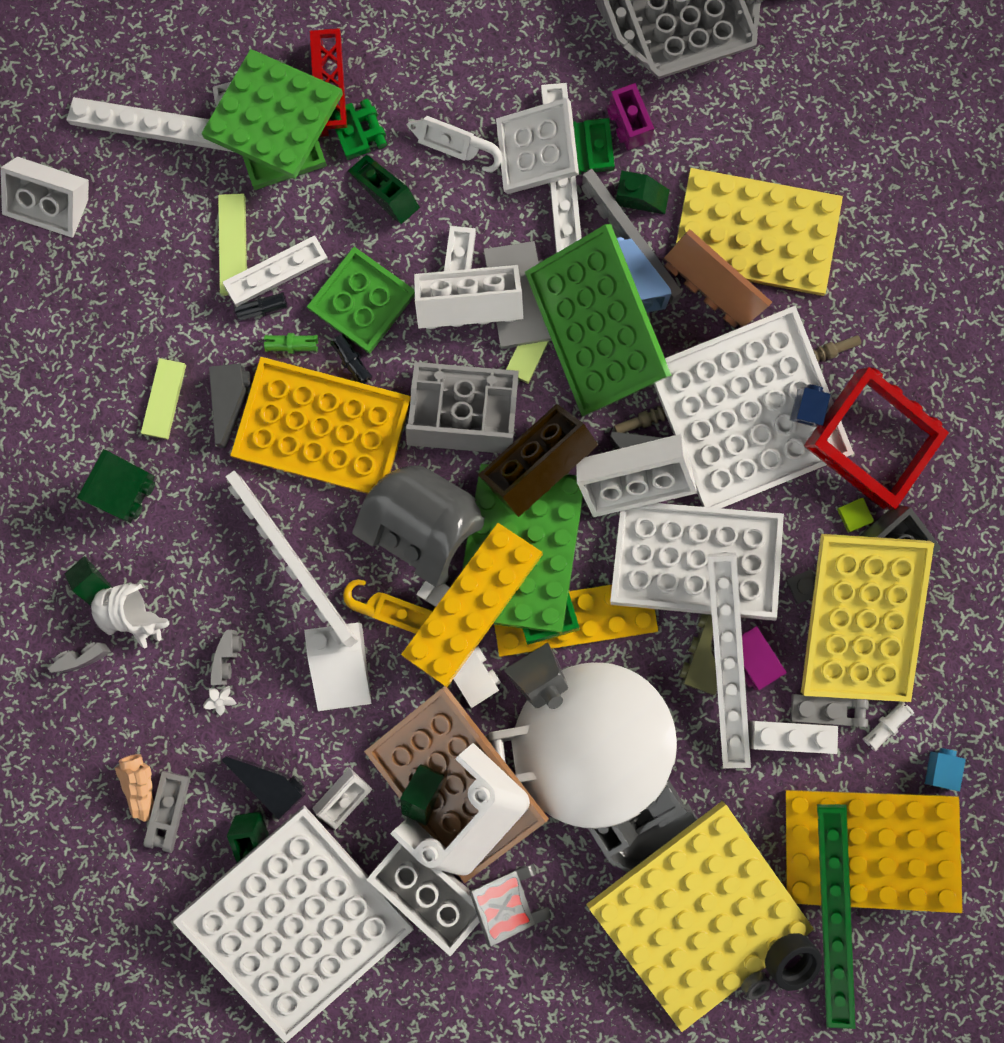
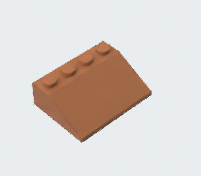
M690 229L663 258L666 262L664 267L675 277L679 273L686 279L683 284L696 294L699 291L706 297L703 302L712 310L720 309L725 314L723 319L733 328L737 325L740 328L746 326L772 303L770 299Z

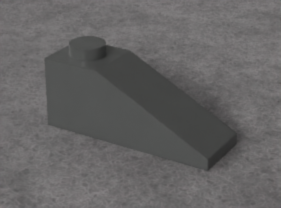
M241 363L209 367L215 444L219 448H226L248 395L247 387H251L250 372L246 371Z

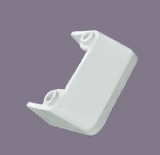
M474 743L460 753L456 760L476 778L468 789V798L479 812L450 845L445 848L415 820L409 817L391 832V835L423 866L462 876L470 874L527 811L530 804L527 793Z

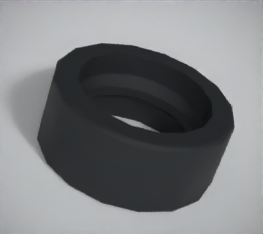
M800 933L781 937L771 946L765 958L766 970L778 986L787 991L806 987L815 979L822 966V955L807 936ZM804 953L798 964L793 968L783 971L789 960L796 955Z

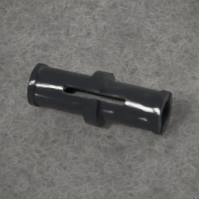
M342 334L335 337L334 341L330 342V345L342 360L341 364L344 369L347 368L356 382L365 384L368 382L366 379L371 380L372 375L360 360V354L354 351L345 335Z

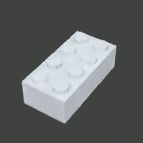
M399 842L366 879L449 956L456 951L479 924V919L469 893L470 890L452 873L423 866Z

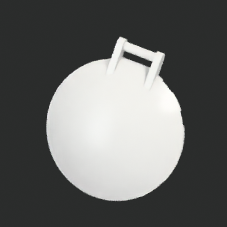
M584 663L562 670L568 690L561 694L563 698L561 706L556 709H550L545 704L540 708H535L527 700L519 714L515 728L490 732L488 734L489 742L492 743L494 749L505 761L503 742L511 740L515 776L539 807L553 818L581 828L597 829L616 826L641 814V811L646 809L653 801L655 802L667 785V780L675 764L677 738L673 718L658 691L642 676L627 668L609 663Z

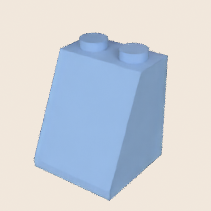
M622 237L617 238L646 313L666 309L671 296L669 286L632 238L626 240Z

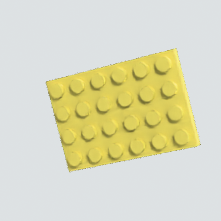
M691 168L676 243L690 229L749 282L824 296L828 284L843 196Z
M821 534L801 693L804 696L911 702L934 548L933 542Z

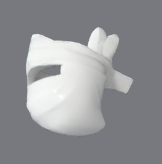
M122 584L100 590L91 603V610L94 621L102 631L108 635H112L116 631L130 632L144 649L148 647L145 638L153 634V638L157 641L162 640L160 629L169 626V621L166 618H159L156 614L146 611L144 600L138 590L143 588L142 584Z

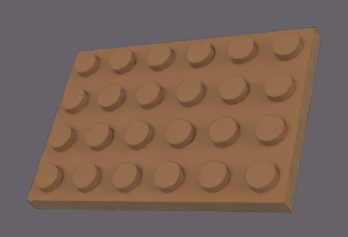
M444 686L364 752L399 798H401L420 764L445 775L428 824L425 826L419 823L422 828L445 848L450 845L479 812L468 798V789L476 778L456 760V757L472 743L527 793L530 801L527 811L470 874L458 875L466 883L546 823L549 818L453 694Z

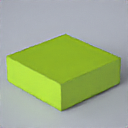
M860 498L837 509L848 533L874 522L864 498Z

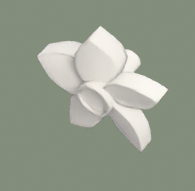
M230 686L223 688L220 693L215 688H209L210 698L204 702L203 708H215L216 712L221 716L225 711L224 705H235V700L228 697Z

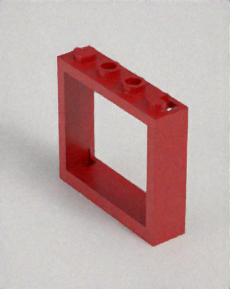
M866 367L858 369L826 413L823 426L816 427L804 444V447L884 510H896L949 432L942 427L943 424L940 420L927 415L919 403L909 400L904 396L901 388L888 383L882 378L883 374L879 370ZM866 384L929 434V437L891 491L887 490L827 441Z

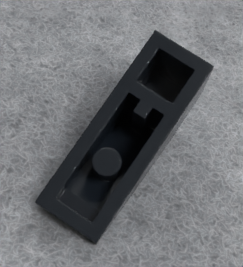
M232 755L225 756L222 759L228 768L278 820L283 818L306 795L302 790L305 785L295 775L290 777L288 774Z

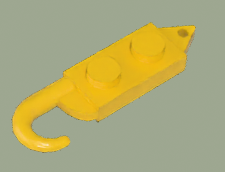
M365 580L351 581L344 588L343 592L344 602L351 610L415 634L433 612L380 592L374 594L367 604L357 601L352 597V590L358 585H366Z

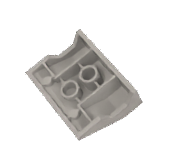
M414 362L409 419L406 424L407 445L491 453L504 452L513 443L519 371Z

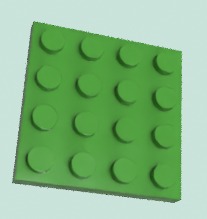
M250 49L202 131L203 138L296 179L343 95L342 89Z

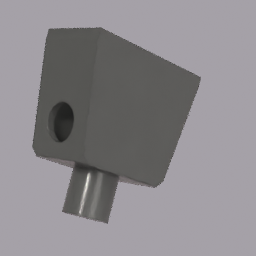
M548 643L504 670L514 687L535 708H540L547 704L550 709H556L563 703L561 694L568 690V685L559 661Z

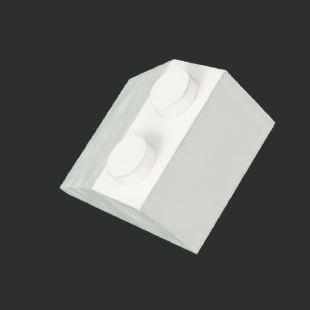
M361 623L347 624L358 640L350 648L343 642L338 644L329 632L333 629L331 626L304 630L308 663L318 711L372 704Z

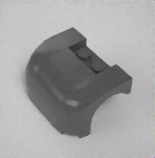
M420 465L405 466L386 474L369 491L362 504L352 534L372 547L379 544L415 567L414 574L437 587L448 581V568L454 553L468 536L482 530L485 517L481 516L480 509L475 503L477 499L468 492L426 467Z
M669 779L655 802L653 801L638 816L616 826L597 829L588 828L604 855L614 867L617 866L629 872L698 819L690 805L683 803Z

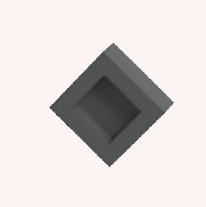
M812 569L786 580L796 604L813 598L815 575Z

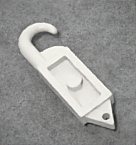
M429 116L421 120L410 121L406 124L419 139L418 143L464 161L473 159L479 149L486 151L494 157V163L491 166L482 167V170L486 172H494L501 165L502 154L499 148L492 142L474 136L473 133Z

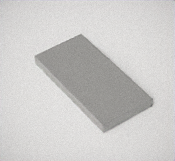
M535 241L484 249L487 268L518 265L523 319L513 322H496L500 348L507 349L520 345L552 341L525 274V271L539 264Z

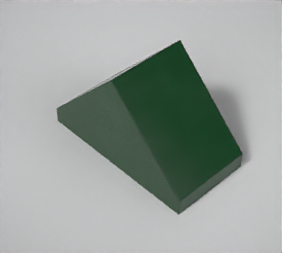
M86 556L82 557L64 573L71 590L90 606L95 595L100 590L113 588Z
M420 764L400 798L402 815L426 826L445 775Z

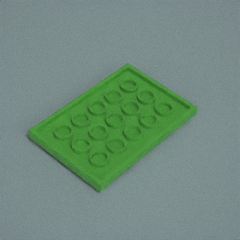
M611 224L603 225L525 271L582 417L672 376Z
M481 464L480 472L489 464ZM566 474L520 517L515 515L484 481L478 477L475 499L477 500L475 503L480 509L481 516L485 517L482 530L468 536L462 571L496 524L500 523L542 551L543 555L493 624L563 634L583 495L577 484V476Z

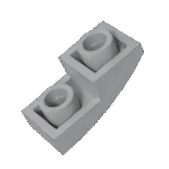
M226 630L218 644L212 664L211 685H227V679H231V664L227 663V658H237V652H241L242 649L241 636H237V631Z
M93 642L82 649L81 656L78 652L64 651L58 654L53 659L54 663L48 667V670L53 673L78 670L104 658L111 651L105 643Z

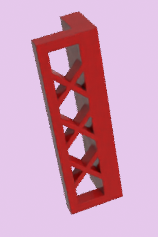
M340 28L310 31L312 76L327 83H333L341 88L343 93L339 100L340 106L337 104L335 108L340 112L341 120L328 121L319 137L329 136V129L347 128ZM322 38H335L336 44L328 51L323 47ZM329 59L337 64V68L331 75L325 72V64Z

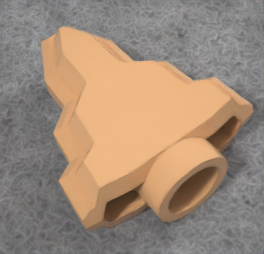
M141 754L126 756L119 760V765L115 767V771L127 798L132 817L145 822L150 820L154 805L151 792L153 787L150 766L143 763Z

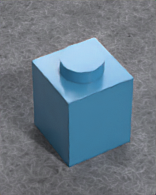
M940 748L939 753L930 751L925 784L960 792L966 759L956 757L957 751Z

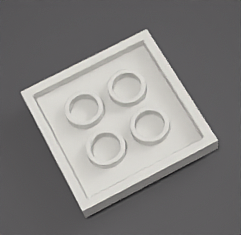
M568 98L496 118L499 150L502 154L501 170L504 192L511 194L579 175L571 101Z

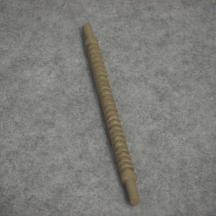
M856 335L835 344L833 342L823 345V348L818 346L817 350L813 349L818 363L819 360L824 362L826 358L833 359L837 357L838 353L861 345V339ZM657 406V410L651 408L649 413L647 411L640 412L638 417L614 425L615 432L625 433L641 426L642 428H647L652 425V422L657 424L659 419L665 421L666 414L661 406Z

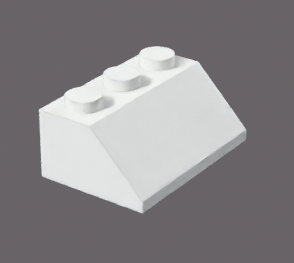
M16 157L1 167L2 215L73 238L88 202L89 180Z

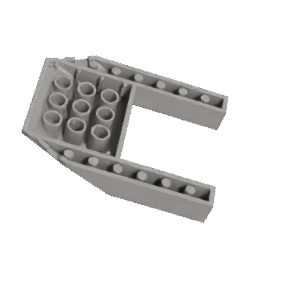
M595 0L598 10L616 41L658 79L753 49L757 44V30L762 0Z

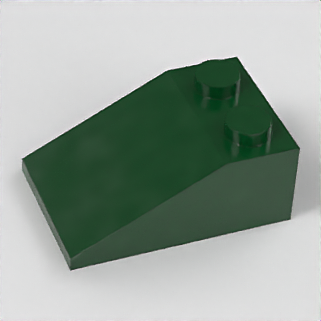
M103 449L77 498L131 523L133 519H137L143 509L141 503L144 497L149 496L154 490L155 476Z

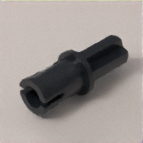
M281 292L280 294L265 298L259 296L257 300L244 303L238 307L235 306V314L238 320L259 315L265 317L266 313L284 308L287 309L288 305L284 293Z

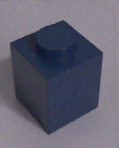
M808 384L807 388L798 389L789 421L812 427L823 426L831 394L823 392V387Z

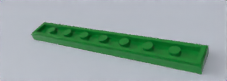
M817 804L827 1028L856 1029L847 807L840 804Z

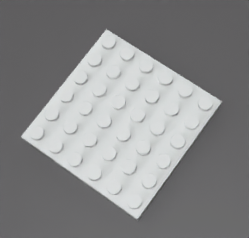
M796 306L665 358L672 376L655 383L654 387L673 434L682 435L702 507H726L827 465L804 447V444L816 427L789 421L798 389L807 388V385L811 384L823 387V392L830 394ZM831 396L826 413L834 403ZM840 421L827 441L848 457L853 455L854 452Z
M305 805L181 911L173 920V923L285 1043L414 930L413 925L366 880L368 875Z

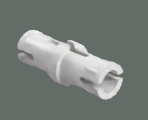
M900 701L886 717L882 716L878 720L880 723L863 738L868 746H872V750L877 751L891 735L895 736L898 733V728L914 714L908 705L904 706V702Z

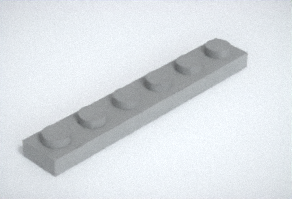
M593 169L584 173L582 190L587 198L593 197L598 204L596 208L603 219H609L617 238L622 237L624 240L632 238L671 290L670 304L679 300L682 290Z

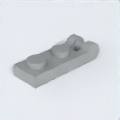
M792 694L790 721L868 727L866 708H869V700ZM847 707H855L854 718L847 717Z
M162 771L144 840V847L153 849L156 846L162 848L165 852H173L191 779L190 776ZM158 829L167 830L165 837L158 836Z

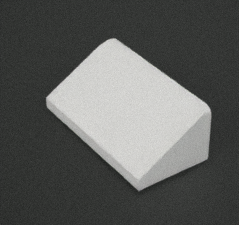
M349 767L316 803L313 810L316 816L336 830L371 792L372 788Z

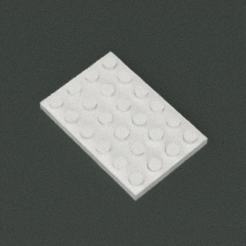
M654 503L620 511L611 605L712 615L708 554L736 553L740 616L742 618L776 621L784 514Z

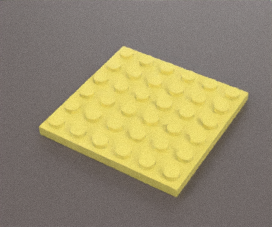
M723 801L586 904L681 1032L740 988L743 981L749 975L765 968L767 952L781 937L794 933L807 936L814 930Z

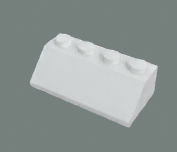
M518 265L414 274L418 329H435L442 326L460 327L464 324H488L498 321L513 322L523 319L522 289Z
M681 434L588 456L576 465L577 484L593 517L697 494L688 451Z

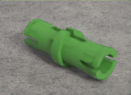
M288 333L287 336H264V340H266L264 342L265 352L288 351L289 354H294L295 351L318 352V346H316L318 344V335L295 336L294 333Z

